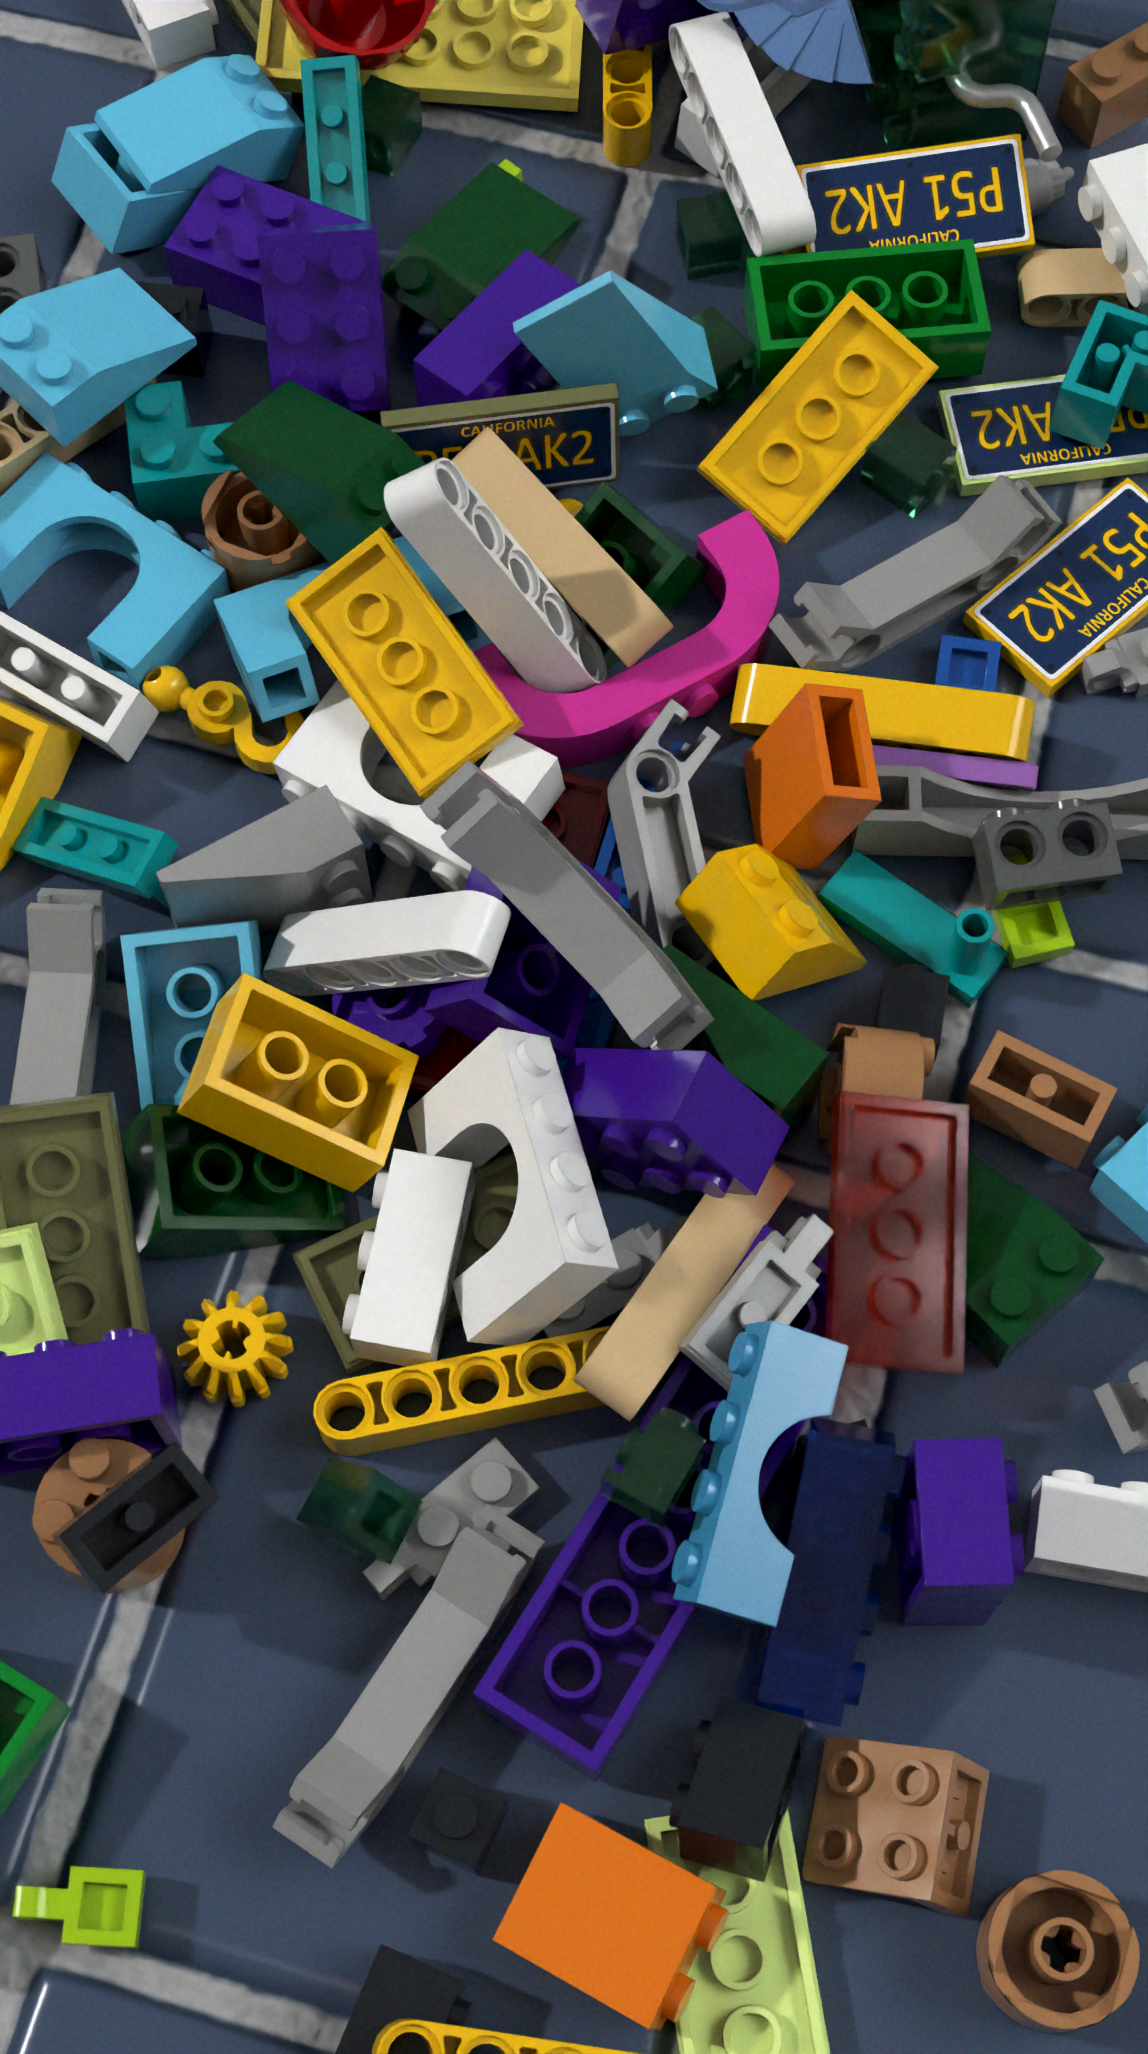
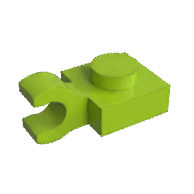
M1024 854L1005 858L1017 865L1028 863ZM1060 901L992 911L1004 950L1009 953L1007 959L1011 969L1070 955L1075 946Z
M71 1866L68 1889L16 1886L12 1917H18V1920L64 1922L61 1943L64 1945L138 1949L146 1872L144 1870Z

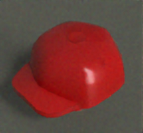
M279 0L292 30L306 51L314 59L355 55L360 63V70H379L386 68L403 56L418 42L424 26L434 9L436 0Z

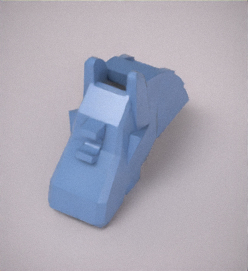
M697 0L706 8L716 12H734L756 46H761L773 62L786 71L790 69L809 78L830 83L838 81L851 84H866L875 81L851 0Z

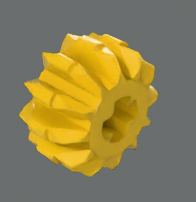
M230 1290L226 1297V1308L217 1310L213 1301L204 1299L201 1307L207 1319L204 1322L197 1319H185L183 1328L192 1340L178 1345L177 1354L181 1361L190 1363L184 1372L189 1385L198 1386L205 1384L203 1394L207 1401L215 1403L228 1390L233 1406L241 1408L246 1400V1389L254 1387L257 1396L261 1399H267L271 1392L265 1377L270 1376L275 1379H285L289 1370L280 1357L294 1351V1344L290 1336L281 1334L287 1325L284 1315L280 1311L266 1314L268 1305L264 1297L257 1294L243 1308L239 1293ZM238 1339L241 1346L245 1347L246 1352L242 1356L233 1359L225 1346L229 1342Z

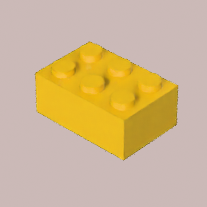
M243 973L216 1004L176 1113L354 1193L385 1165L419 1056Z

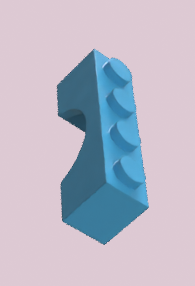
M773 1320L747 1324L745 1332L742 1331L738 1334L728 1359V1369L734 1374L727 1400L719 1403L710 1425V1440L715 1442L709 1467L708 1470L705 1469L699 1474L692 1491L691 1509L696 1512L689 1540H684L679 1546L672 1566V1580L677 1583L673 1597L674 1600L745 1622L772 1627L777 1626L795 1555L777 1540L764 1519L758 1493L760 1469L768 1449L784 1430L807 1418L831 1415L849 1346Z

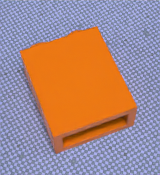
M805 683L742 758L755 843L795 869L814 871L882 801L862 689Z
M561 1802L492 1940L647 2029L661 2030L666 2018L676 2023L689 2002L696 1981L688 1977L687 1974L699 1949L702 1948L710 1952L724 1928L729 1910L720 1905L727 1891L585 1813Z

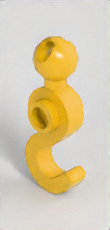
M162 665L152 669L145 677L142 687L143 695L158 711L165 713L179 709L187 711L192 730L204 742L220 745L228 744L235 740L237 753L243 763L252 770L265 774L277 773L273 761L305 722L299 710L284 715L288 731L286 738L280 744L267 747L255 741L254 725L247 699L242 690L233 683L221 680L210 681L195 689L190 687V682L186 675L177 667Z

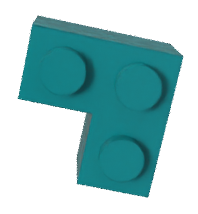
M1099 299L1060 387L1049 431L1104 450L1122 406L1148 414V316Z
M181 381L145 385L125 400L132 484L140 513L153 522L156 520L166 522L202 517V502L211 484L221 474L233 469V474L241 472L213 443L217 435L234 422L192 427Z

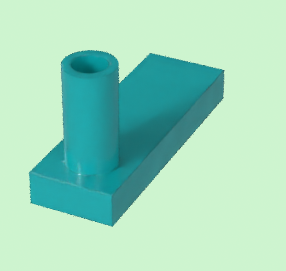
M355 55L300 60L310 200L371 223L360 63Z
M41 797L12 850L27 861L145 898L150 899L153 896L168 908L156 872L172 864L170 861L180 844L164 831Z
M856 849L818 895V899L829 913L902 963L924 965L931 968L936 974L950 976L948 994L968 1008L974 1004L1006 963L1009 953L991 941L995 925L989 913L979 908H969L961 912L956 918Z

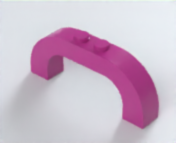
M747 509L706 530L697 537L696 558L709 569L703 579L721 605L719 613L711 623L700 631L598 685L576 693L556 694L545 692L521 680L510 668L493 642L490 645L475 650L473 652L524 723V726L516 731L514 735L558 757L560 768L577 767L607 759L637 744L671 698L688 711L689 717L695 718L708 712L719 699L734 691L739 666L747 663L760 664L770 646L774 632L768 624L776 616L779 595V570L774 549L767 535L750 511Z

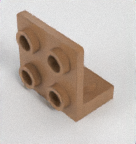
M838 1736L827 1737L824 1743L802 1868V1878L813 1884L910 1899L943 1914L968 1917L990 1771L955 1751Z

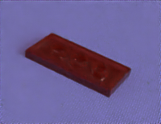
M839 1091L833 1096L829 1227L834 1233L828 1240L825 1338L849 1346L844 1366L957 1376L964 1373L969 1105Z

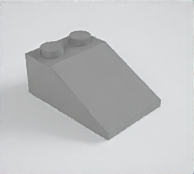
M327 785L156 872L175 928L258 919L259 932L279 931L284 916L288 914L366 904L373 900L363 842Z

